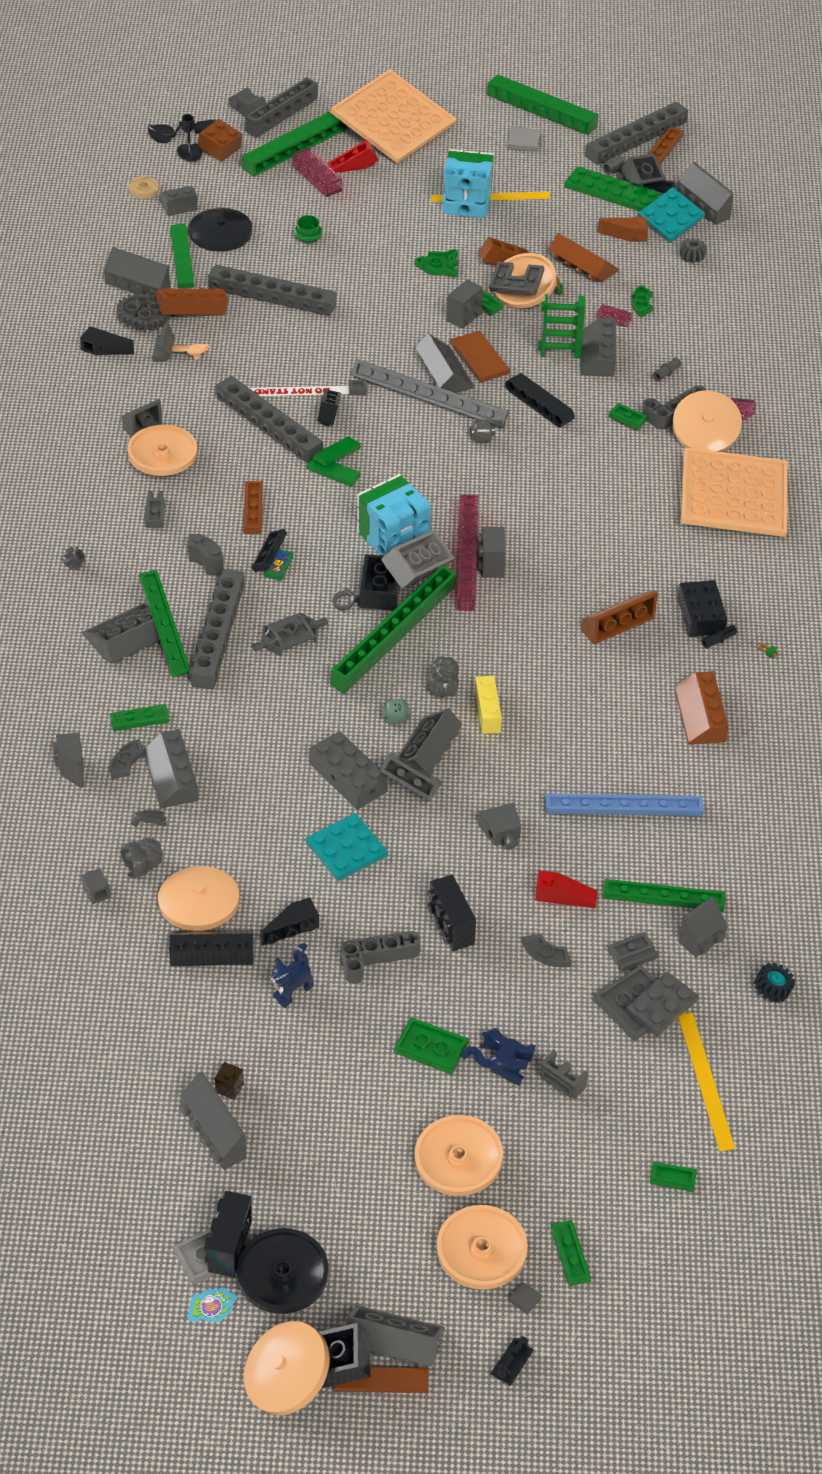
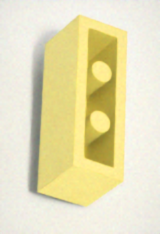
M475 677V697L482 734L501 733L502 716L495 677Z

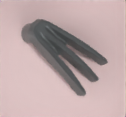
M142 810L134 814L131 824L136 827L142 821L166 826L167 823L164 821L167 818L164 817V811Z

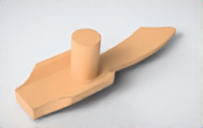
M209 344L175 345L172 348V352L187 351L189 355H193L194 360L200 359L199 354L207 351L210 346Z

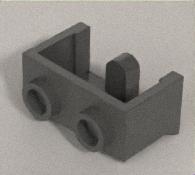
M553 1050L540 1063L542 1065L541 1076L568 1097L576 1099L586 1088L588 1073L584 1071L575 1079L568 1074L571 1070L569 1062H564L560 1067L555 1065L557 1052Z

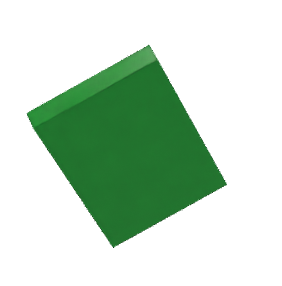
M411 1017L394 1047V1053L452 1075L462 1057L463 1050L469 1044V1039Z

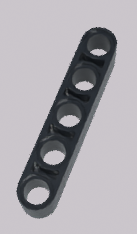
M519 373L506 381V388L512 395L555 426L561 428L574 420L575 415L570 407L524 374Z

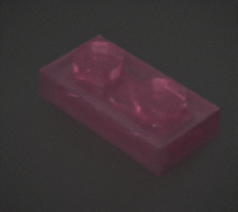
M602 304L596 313V319L613 318L616 319V325L627 327L633 313Z

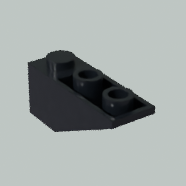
M90 326L80 337L81 351L94 355L134 354L133 340Z
M311 898L291 903L261 931V945L273 944L279 940L292 938L298 934L319 928V914Z

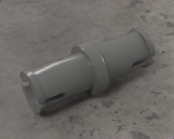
M675 357L668 363H664L659 370L654 372V379L661 381L666 376H670L675 369L680 367V359Z

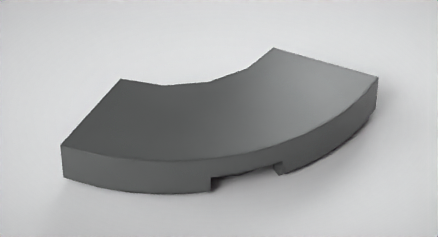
M140 739L122 746L115 757L112 758L110 764L111 779L131 775L130 769L133 763L145 757Z
M542 934L521 937L523 947L535 960L553 967H571V960L566 946L552 945L544 939Z

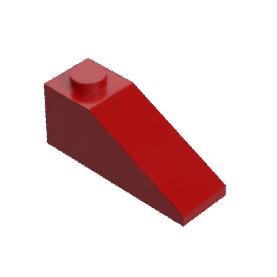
M365 140L327 163L331 173L365 169L379 160L368 140Z
M539 870L535 901L596 908L598 890L561 873Z

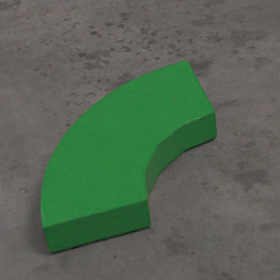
M643 285L637 287L632 295V308L641 318L653 311V306L649 303L653 292Z

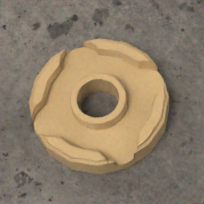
M147 176L136 177L128 184V191L132 197L137 199H149L158 194L159 183L152 177L151 179H148Z

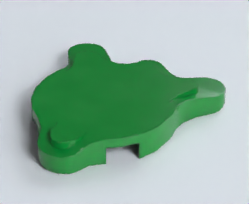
M451 249L445 252H428V256H421L415 259V266L430 275L457 277L458 269L455 267L459 264V261L456 259L458 251Z

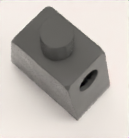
M514 802L479 812L478 825L493 845L497 846L505 843L508 849H513L518 845L517 840L521 835V824Z

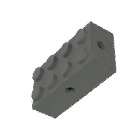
M341 731L309 748V764L356 810L388 792V776L380 772V769Z

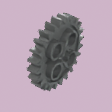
M140 292V295L134 293L131 296L128 294L127 298L123 297L122 300H119V304H117L118 319H121V323H126V326L131 325V329L137 327L138 331L141 328L147 331V328L153 331V327L159 329V325L164 326V323H168L170 315L161 314L154 294L152 296H149V293L143 295L142 292Z

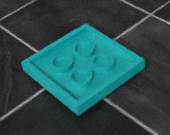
M672 187L638 213V217H646L647 224L671 243L705 218V213Z
M356 813L306 837V844L337 881L388 856V850Z

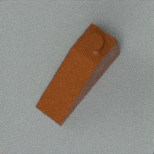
M646 217L599 218L598 233L631 242L647 241L648 225Z
M488 237L479 253L485 263L497 265L498 261L504 262L515 255L529 253L528 249Z

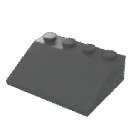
M146 602L82 632L83 636L100 655L112 663L120 662L123 660V657L134 655L140 649L151 647L155 644L154 642L160 640L148 603Z

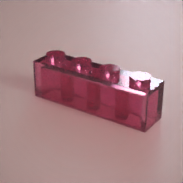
M310 148L293 153L292 163L294 168L303 177L308 179L325 197L342 192V178Z

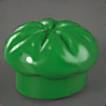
M312 215L300 217L294 229L297 239L306 243L317 241L323 232L319 225V220Z

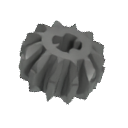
M686 239V241H682L680 256H682V260H687V262L700 263L706 256L707 245L699 239Z

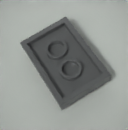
M666 972L626 1007L625 1013L658 1037L698 1001L699 995L669 972Z

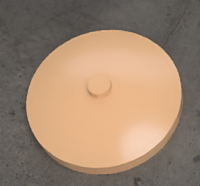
M523 253L515 255L504 261L514 264L511 276L524 277L528 264L544 266L545 271L536 296L494 291L497 299L508 307L518 309L533 307L545 300V294H548L549 297L553 292L557 282L555 268L549 259L539 254Z
M698 391L686 396L676 407L673 417L674 433L678 441L686 448L717 452L726 451L738 439L742 426L741 414L736 404L727 396L715 391Z
M154 425L138 431L131 437L127 448L131 464L141 472L155 476H168L180 473L189 468L197 457L195 438L188 431L172 425Z
M195 866L182 869L169 876L160 887L158 903L161 914L172 925L184 930L203 931L221 926L230 920L239 907L240 895L237 883L226 872L213 867Z
M466 1115L447 1116L433 1122L421 1133L415 1146V1164L422 1180L432 1189L450 1196H466L482 1191L497 1178L503 1163L502 1143L494 1129L484 1121Z
M475 1205L460 1209L443 1223L438 1233L437 1256L440 1265L450 1278L469 1288L493 1289L509 1283L520 1273L527 1257L528 1244L524 1229L512 1215L497 1207Z
M299 1321L281 1323L261 1336L252 1348L244 1370L246 1393L253 1404L272 1415H288L302 1409L311 1402L322 1388L329 1369V1349L323 1336L310 1325Z

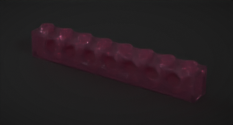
M461 495L457 610L475 611L478 495Z

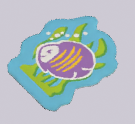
M219 1288L217 1290L207 1289L201 1294H195L191 1298L188 1320L197 1322L200 1319H204L207 1322H220L231 1313L233 1302L238 1297L226 1288Z

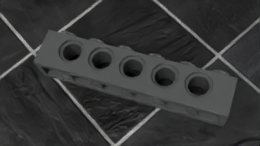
M306 77L245 116L246 132L258 137L318 98V83Z

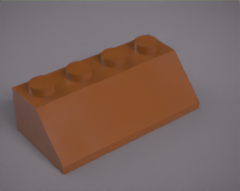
M557 233L548 249L553 252V257L559 260L561 258L565 259V264L571 267L573 265L577 266V271L583 274L585 272L589 273L588 277L595 281L597 279L605 281L619 270V268L559 233Z
M168 288L159 289L155 292L162 315H225L228 297L225 289Z
M643 592L584 617L582 632L593 644H597L655 619L658 592Z
M714 671L695 672L675 686L688 745L726 742L728 723Z

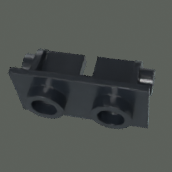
M524 1336L517 1339L514 1338L490 1375L511 1386L534 1351L533 1348L528 1346V1339Z

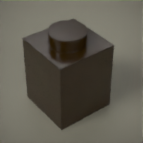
M224 1062L214 1078L215 1091L222 1096L235 1100L244 1085L243 1069Z

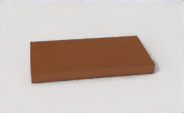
M480 330L450 339L452 347L480 383L510 374L508 366Z

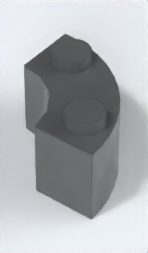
M248 87L228 98L231 107L243 116L266 103L264 97L256 96Z
M190 533L188 545L189 561L202 565L206 575H221L224 569L221 548L212 539L202 534Z

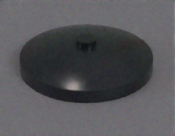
M213 208L197 214L191 220L189 235L191 240L203 249L216 252L230 251L240 248L250 240L252 236V223L240 211L230 208Z
M279 1228L259 1234L244 1247L237 1263V1279L243 1295L257 1308L275 1314H289L307 1308L320 1297L328 1281L329 1268L325 1251L313 1237L295 1229Z

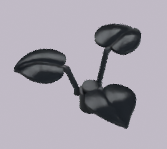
M184 114L182 122L179 121L175 132L170 125L148 124V132L156 142L168 143L171 138L176 136L179 129L182 128L187 133L188 144L180 145L177 148V154L184 160L197 161L202 157L203 150L196 143L190 144V132L194 130L195 134H200L201 131L218 119L195 123L194 117L191 114Z

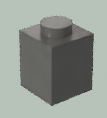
M100 868L81 875L83 889L92 905L111 898L109 883Z

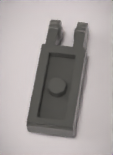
M148 491V498L146 500V528L164 527V491H159V498H154L153 491Z

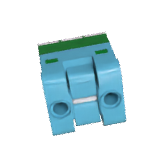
M449 149L444 169L445 193L443 197V212L445 214L478 218L487 216L493 187V153Z
M400 474L357 494V532L380 555H386L394 547L430 532L431 507L429 501Z

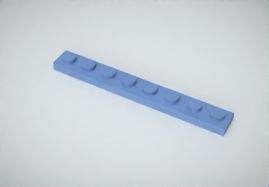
M546 793L545 798L546 814L703 816L704 811L702 796Z

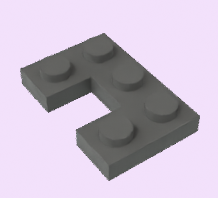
M497 262L489 285L490 291L536 296L545 271L544 266L528 264L524 277L511 276L514 269L513 263Z

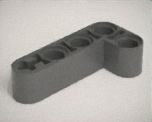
M694 386L665 404H661L653 398L645 399L642 414L647 415V422L660 430L667 429L673 425L676 407L686 396L698 391L707 390L703 386Z
M408 931L345 941L342 944V965L346 980L352 984L360 983L364 978V965L417 957L420 954L421 948L420 935L417 932Z

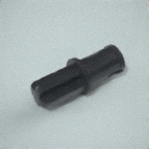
M730 625L721 630L717 629L715 633L701 639L702 644L706 649L717 643L722 644L725 639L736 635L737 629L735 625Z

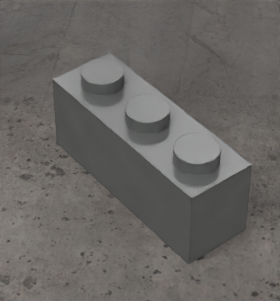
M394 752L387 756L379 770L429 801L434 798L443 782Z

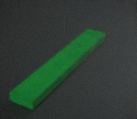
M186 224L170 225L178 288L194 287Z
M153 570L140 573L138 577L172 678L189 674L190 666L158 571Z
M605 879L603 899L695 909L713 897L721 912H724L725 892L612 879Z

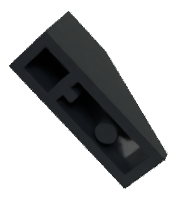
M325 389L317 419L320 424L325 426L334 425L341 396L340 392Z

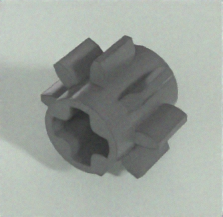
M78 547L66 549V553L63 554L64 564L70 567V569L82 567V562H85L84 552L78 549Z

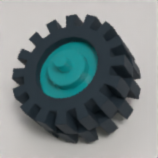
M767 963V965L762 966L755 978V989H759L757 992L759 995L764 994L763 998L765 1000L768 997L770 1002H773L774 999L776 1003H779L780 1000L783 1002L788 998L795 986L794 975L792 973L788 974L789 969L786 968L784 970L781 964L778 967L777 963L772 965Z

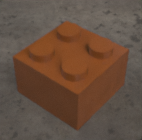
M218 119L200 132L198 147L222 162L241 148L243 134L221 119Z

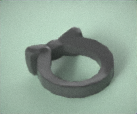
M345 587L344 591H340L333 596V606L337 610H348L354 605V602H359V597ZM348 595L351 597L349 604L346 606H339L336 603L337 599L341 596Z

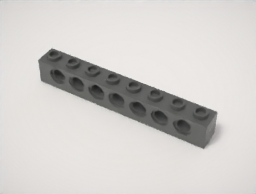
M677 101L587 143L585 157L599 165L616 155H620L664 134L670 126L676 128L687 123L688 109Z
M216 264L208 275L209 289H225V292L326 316H330L337 305L336 292Z
M232 375L216 384V395L220 401L249 420L254 426L260 428L265 434L271 436L276 442L286 447L287 450L297 455L299 459L309 463L314 454L323 450L322 440Z
M223 569L221 576L217 577V589L213 591V602L209 604V615H206L205 628L201 630L202 640L198 641V653L194 654L193 657L194 666L189 670V679H192V687L213 690L215 688L245 586L244 572Z

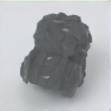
M438 657L430 667L431 676L427 682V689L434 696L442 698L446 696L454 697L459 684V665L452 657Z
M143 838L140 842H129L121 847L125 866L132 869L127 876L132 878L142 877L149 870L162 863L163 852L161 844L154 838Z

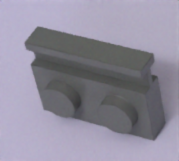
M645 931L608 946V951L617 965L621 967L622 972L659 957V952L654 949L655 946Z

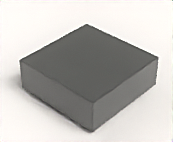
M366 379L349 380L350 395H366Z
M523 1282L510 1297L509 1302L528 1315L541 1300L542 1295Z

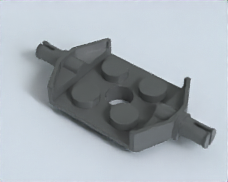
M297 613L263 627L262 641L252 644V648L255 652L267 648V650L282 656V650L313 638L316 643L317 629L328 624L327 618L315 620L303 613Z

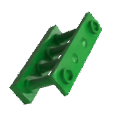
M545 294V300L541 301V311H544L542 340L538 341V350H541V357H545V349L571 350V352H574V358L581 359L585 296H578V302H575V304L548 303V294ZM548 310H568L577 313V316L574 317L547 315ZM547 323L573 324V326H576V329H547ZM546 336L572 337V339H575V342H546Z

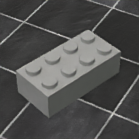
M432 530L394 547L381 560L395 578L397 584L403 589L432 575L442 564L447 566L455 558L436 531Z

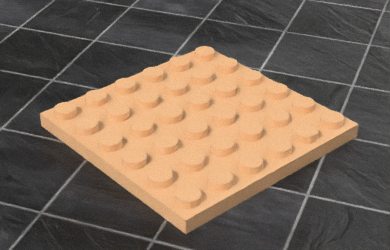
M391 69L333 106L330 110L331 114L368 140V142L397 164L456 124L457 120Z
M685 447L683 454L680 523L786 537L787 461Z

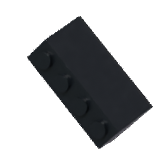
M254 929L171 931L169 954L171 966L253 965Z

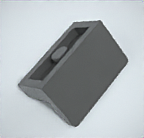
M168 323L164 325L162 335L157 336L152 354L154 362L170 359L175 336Z

